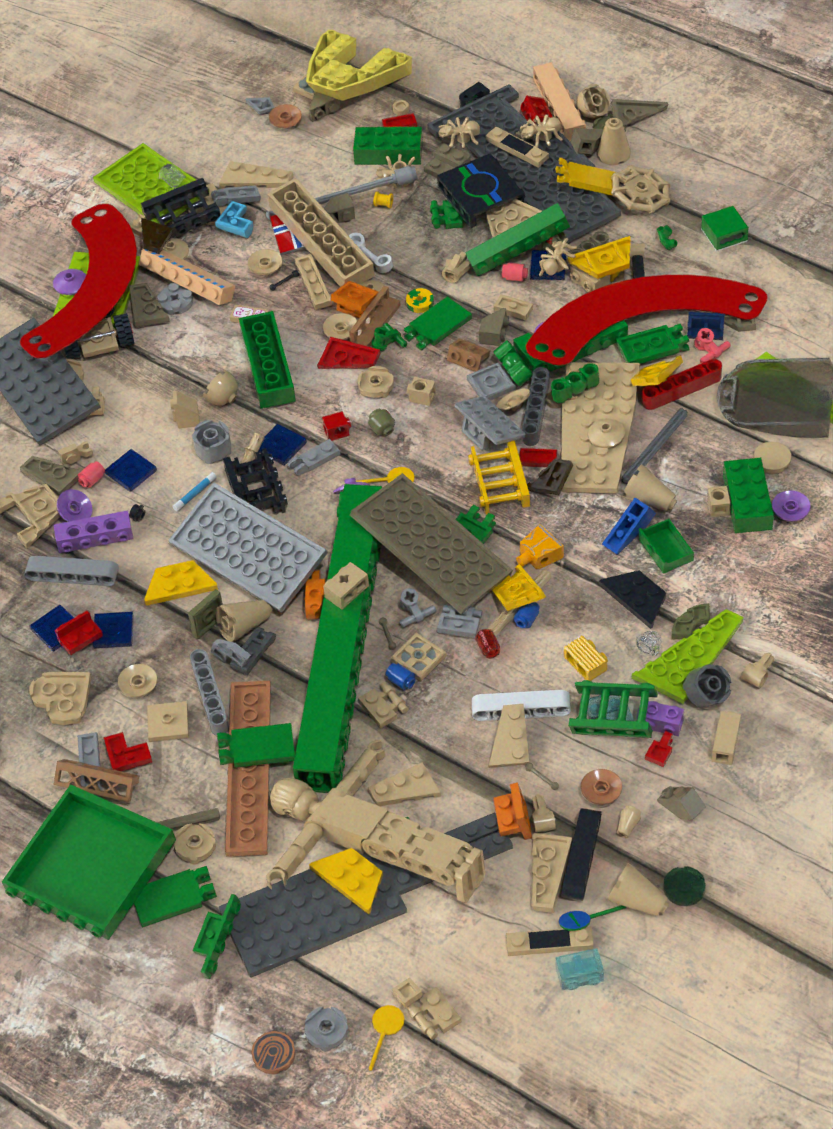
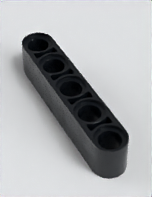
M580 808L562 888V897L584 900L602 811Z

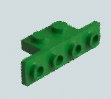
M231 894L223 916L212 912L207 913L192 950L195 954L206 956L201 973L207 979H210L217 970L218 958L224 952L225 940L227 935L231 933L234 917L241 908L240 900L235 894Z

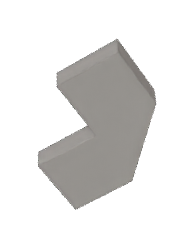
M217 639L211 648V653L223 663H226L231 658L243 668L251 656L238 644Z

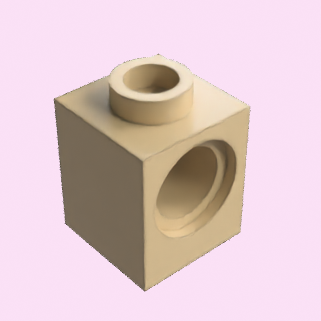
M414 377L412 383H409L407 387L409 401L430 406L436 394L435 381Z
M727 486L708 488L707 502L710 516L730 515V499Z

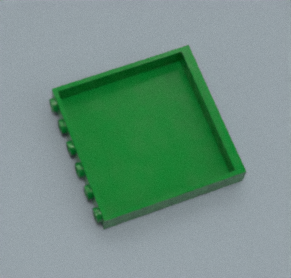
M70 784L4 877L2 884L8 896L12 898L18 897L29 906L35 905L46 914L52 913L63 922L69 921L80 930L86 929L97 938L103 937L109 940L175 843L176 838L172 829Z

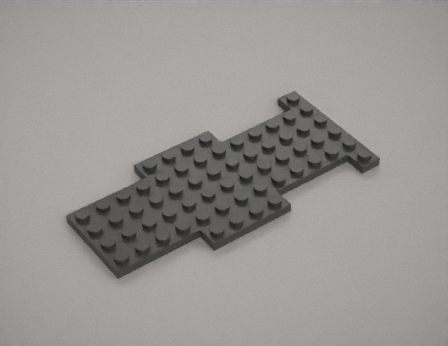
M510 84L427 124L428 130L438 138L440 137L439 126L447 124L448 120H451L456 127L455 121L457 117H459L460 125L463 124L466 117L469 118V121L477 122L480 126V134L475 135L474 138L478 141V145L470 137V141L465 143V146L477 158L489 153L494 158H497L502 168H505L508 175L515 179L518 187L524 190V203L541 211L558 203L570 225V228L563 231L568 238L567 243L621 216V210L603 193L572 187L566 182H557V175L564 176V174L556 173L555 170L556 166H563L559 164V158L565 159L567 163L574 162L595 167L584 154H576L570 141L559 131L557 133L563 140L557 139L554 132H552V138L549 140L550 146L547 145L546 141L539 139L537 148L549 153V159L539 168L486 141V135L495 127L515 136V133L520 130L521 125L527 124V120L509 104V102L519 98V93ZM534 134V139H527L525 142L535 146L536 134Z

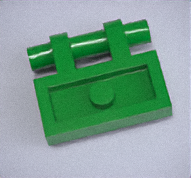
M436 200L431 201V222L435 229L440 228V225L444 224L446 229L463 228L462 217L448 200H443V205L440 206Z

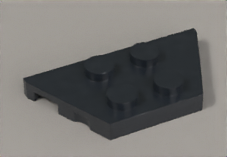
M640 570L599 580V586L647 627L653 628L656 616L659 615L661 605H663L666 599V592Z

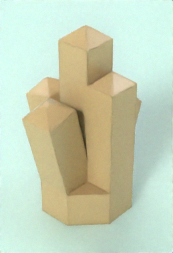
M465 252L455 254L453 259H446L442 276L447 282H457L471 268V263L466 261L468 257Z

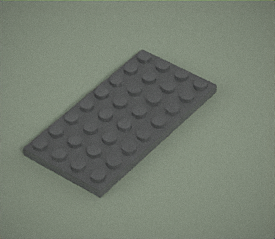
M33 317L0 338V392L38 445L41 446L95 412L101 406L60 351L47 358H34L21 347L20 339L26 333L40 326ZM33 337L29 342L32 344L38 343L42 340V337ZM43 344L38 350L47 351L51 346Z

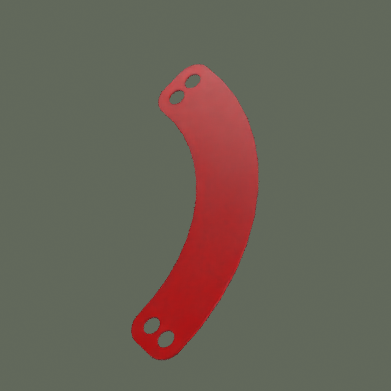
M95 205L77 214L72 219V226L81 234L88 247V271L81 287L65 307L20 339L21 347L32 357L47 358L74 343L104 319L126 291L136 266V240L131 226L113 205ZM99 210L107 211L106 214L102 216L95 215V213ZM85 217L92 218V221L84 224L80 222ZM33 337H42V340L38 343L32 344L29 342ZM43 344L51 346L47 351L38 350Z
M657 275L624 280L600 287L564 305L538 327L527 342L526 351L531 357L553 365H566L574 360L579 351L593 337L625 319L664 310H701L750 320L760 315L768 297L766 292L759 287L710 276ZM754 293L758 296V299L756 301H749L745 298V295ZM748 304L752 307V310L750 312H743L739 309V306ZM538 344H546L549 349L546 352H539L535 347ZM556 349H561L566 354L564 357L557 358L553 356L552 352Z

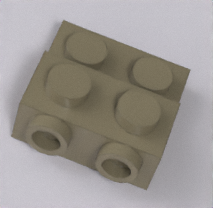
M443 143L433 152L434 158L424 166V172L437 178V175L470 162V155L465 150H457L454 145L449 147V145Z

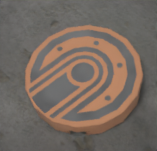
M277 1031L267 1032L258 1037L251 1051L255 1066L266 1074H278L279 1071L287 1070L294 1062L296 1055L291 1038Z

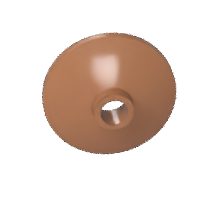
M290 104L279 105L269 113L270 123L279 128L295 126L302 118L300 109Z
M595 769L587 773L582 779L581 792L589 802L606 805L618 799L622 792V782L619 776L610 770Z

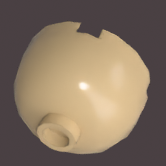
M590 84L585 87L577 97V107L580 113L591 119L606 114L611 103L607 91L604 88L598 87V84Z
M223 370L225 374L219 373L207 386L209 390L207 394L203 393V398L213 405L223 406L228 402L231 404L237 398L238 383L235 377L227 370Z

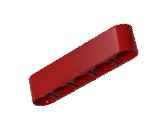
M717 359L708 360L667 377L666 381L658 385L644 387L642 390V406L647 410H653L718 383L722 378L721 361Z

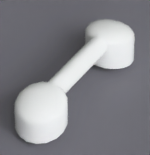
M352 233L349 235L362 252L375 263L376 270L379 273H387L392 269L393 263L390 255L384 254L377 257L365 247V240L362 234Z

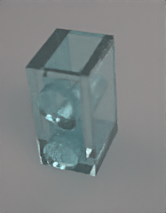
M598 948L555 957L556 971L562 990H574L580 986L597 985L604 981V969Z

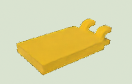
M559 158V164L563 166H556L555 170L556 173L564 174V176L557 175V182H566L572 187L612 195L613 181L611 176L615 173L614 171L574 162L567 163L565 159Z

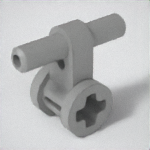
M411 588L405 589L401 594V608L411 613V616L399 621L401 627L408 626L414 622L419 623L425 617L437 611L433 605L420 611L417 605L418 593Z

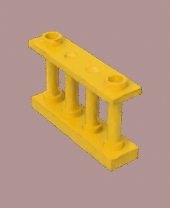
M515 440L507 442V448H504L502 451L476 455L475 447L471 446V454L468 455L469 465L474 467L481 494L479 496L480 507H484L485 513H490L489 504L516 499L521 501L523 508L530 507V494ZM505 457L510 460L505 465L482 469L479 466V462ZM508 471L514 474L512 478L484 483L482 477ZM512 485L518 489L516 492L490 497L486 493V490Z

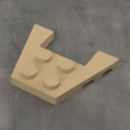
M47 484L24 489V492L15 495L13 493L5 494L6 497L0 498V513L16 505L32 524L30 527L17 533L18 539L26 549L61 516L57 510L58 497Z

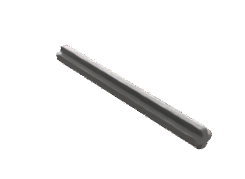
M680 408L624 473L622 476L623 483L627 485L633 474L638 475L639 471L637 468L641 464L647 465L687 417V410Z

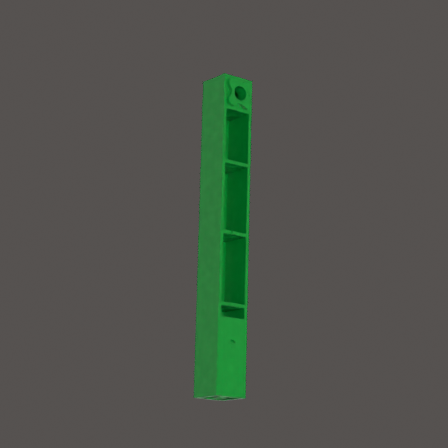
M344 484L343 492L340 491L339 504L337 506L338 522L327 580L332 579L342 567L351 562L368 574L369 586L344 609H340L327 600L324 594L293 765L294 778L307 783L313 791L318 793H329L343 779L345 768L344 752L348 751V741L351 733L349 719H353L356 702L355 686L359 685V675L362 667L360 654H364L365 639L367 637L366 623H369L372 606L371 592H374L377 576L376 562H379L382 543L352 518L350 513L354 508L382 489V486Z

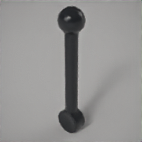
M294 270L291 275L276 284H271L269 286L270 290L274 291L277 286L292 277H298L299 271Z

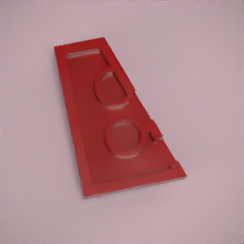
M330 337L317 367L318 369L369 368L376 365L381 353L376 348Z

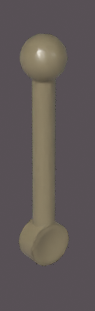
M382 617L379 619V624L384 628L389 641V648L395 649L396 643L393 642L387 628V619Z
M527 763L525 765L526 771H532L533 773H535L537 776H539L541 779H543L545 782L551 785V788L553 790H557L559 788V784L557 782H552L546 776H544L535 768H533L532 763Z

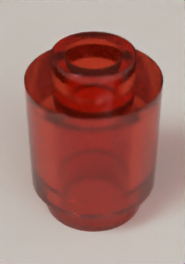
M491 629L480 630L475 640L482 654L489 659L498 656L500 644Z

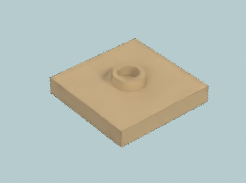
M187 701L147 705L149 742L189 738Z

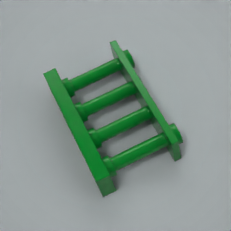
M589 680L575 682V687L582 696L579 716L577 718H569L568 726L572 734L652 738L653 730L650 723L646 721L649 697H658L654 685L650 683H595ZM590 694L601 695L599 714L596 719L586 718ZM610 695L621 696L618 719L616 720L606 719ZM629 696L641 697L638 720L636 721L626 720Z

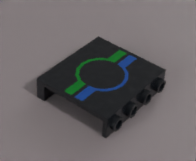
M491 153L437 175L438 189L470 228L477 226L476 216L515 199L524 202V190L518 187L515 179L508 175L507 170L502 168L498 159L494 158Z

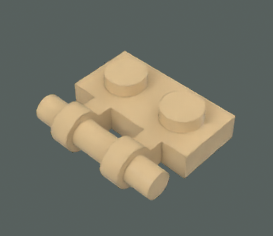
M385 681L380 684L382 692L378 693L374 688L358 698L359 704L380 729L397 719L396 711L400 710L403 714L408 711L404 699L398 697L392 685H388ZM388 698H390L393 702L390 705H388V703L385 701Z
M437 987L428 991L419 999L420 1007H416L414 1003L406 1007L410 1012V1017L419 1023L421 1031L424 1035H428L431 1040L438 1036L435 1029L440 1028L443 1033H446L462 1022L461 1017ZM428 1013L433 1020L427 1021L424 1015Z

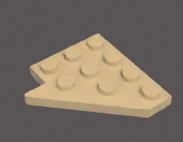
M515 199L485 213L493 238L542 211ZM525 251V252H523V253H521V254H519V255H520V256H524L527 251Z

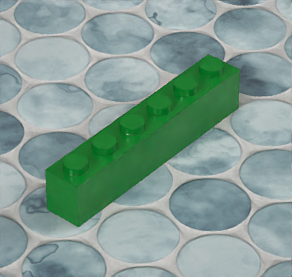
M556 203L465 253L477 276H480L570 228V225L559 204Z

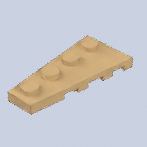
M532 833V907L534 911L554 913L568 865L573 838Z

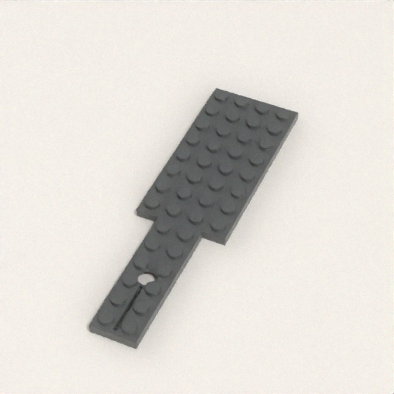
M495 812L444 833L469 843L473 848L483 850L484 860L513 849L509 836L501 837ZM364 852L361 855L383 871V877L378 885V892L373 900L370 914H367L320 876L308 869L291 876L286 880L285 886L282 880L272 884V889L267 886L240 897L241 908L234 917L233 929L230 934L249 976L252 978L407 913V908L400 895L429 884L434 880L373 858ZM227 903L219 906V910L222 916L227 906Z

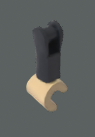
M645 243L630 244V259L632 260L634 279L645 277L643 262Z

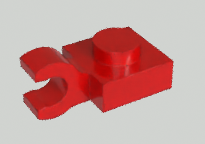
M665 731L660 742L653 740L645 755V760L664 767L672 753V747L670 746L673 742V739H671L673 734Z

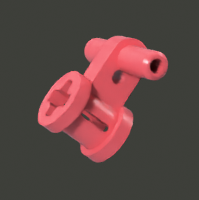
M702 328L694 340V345L698 350H706L708 354L700 358V362L703 363L721 356L722 352L731 347L730 342L726 341L717 346L712 341L714 338L713 332L708 328Z

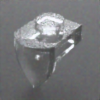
M173 164L164 165L159 172V179L162 178L173 189L177 188L186 177Z

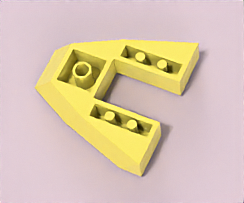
M328 29L320 36L311 56L306 82L315 92L343 101L374 91L412 74V57L405 53L393 51L390 48H383L364 66L358 69L351 65H346L356 56V38Z

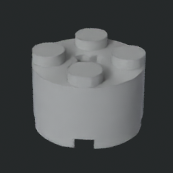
M206 420L195 427L192 438L195 453L201 460H204L207 464H213L231 454V440L226 424L221 421L217 423L213 422V420Z

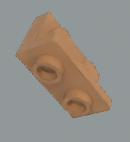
M459 338L449 345L447 361L476 372L480 370L481 362L490 356L491 350Z

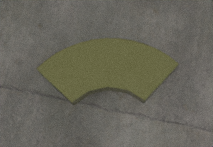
M709 603L693 606L678 617L672 628V640L688 638L697 627L708 624L710 620Z

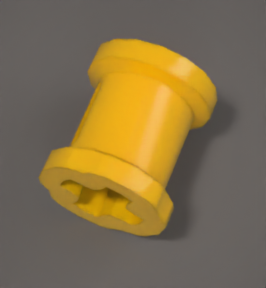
M376 191L373 204L376 207L381 205L391 209L394 195L392 193L389 195L380 194Z

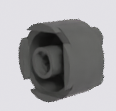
M707 664L692 670L687 675L683 683V689L693 704L703 708L724 702L731 694L730 683L732 682L729 673L722 666Z

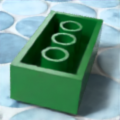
M356 127L353 146L354 164L388 165L386 156H389L391 164L394 165V163L398 162V155L401 154V161L405 162L406 165H408L412 157H415V160L411 165H421L423 147L422 127Z
M761 457L724 461L723 479L729 494L730 514L734 533L773 530L774 514Z

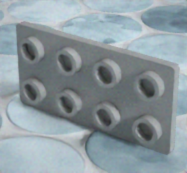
M485 396L455 403V408L464 415L462 432L481 450L489 448L490 440L495 445L525 437V432Z

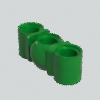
M508 340L493 351L519 387L533 376L532 371Z
M588 363L583 368H579V372H570L565 378L561 377L552 381L551 392L553 401L563 403L568 398H572V394L577 395L582 393L585 388L588 390L590 387L597 386L600 382L598 366L594 363Z

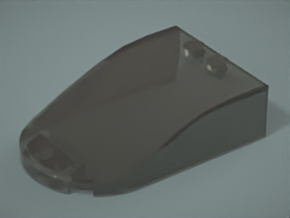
M830 358L748 360L736 365V368L729 374H726L721 380L717 391L718 406L723 416L733 425L780 436L801 438L829 437L833 402V364Z

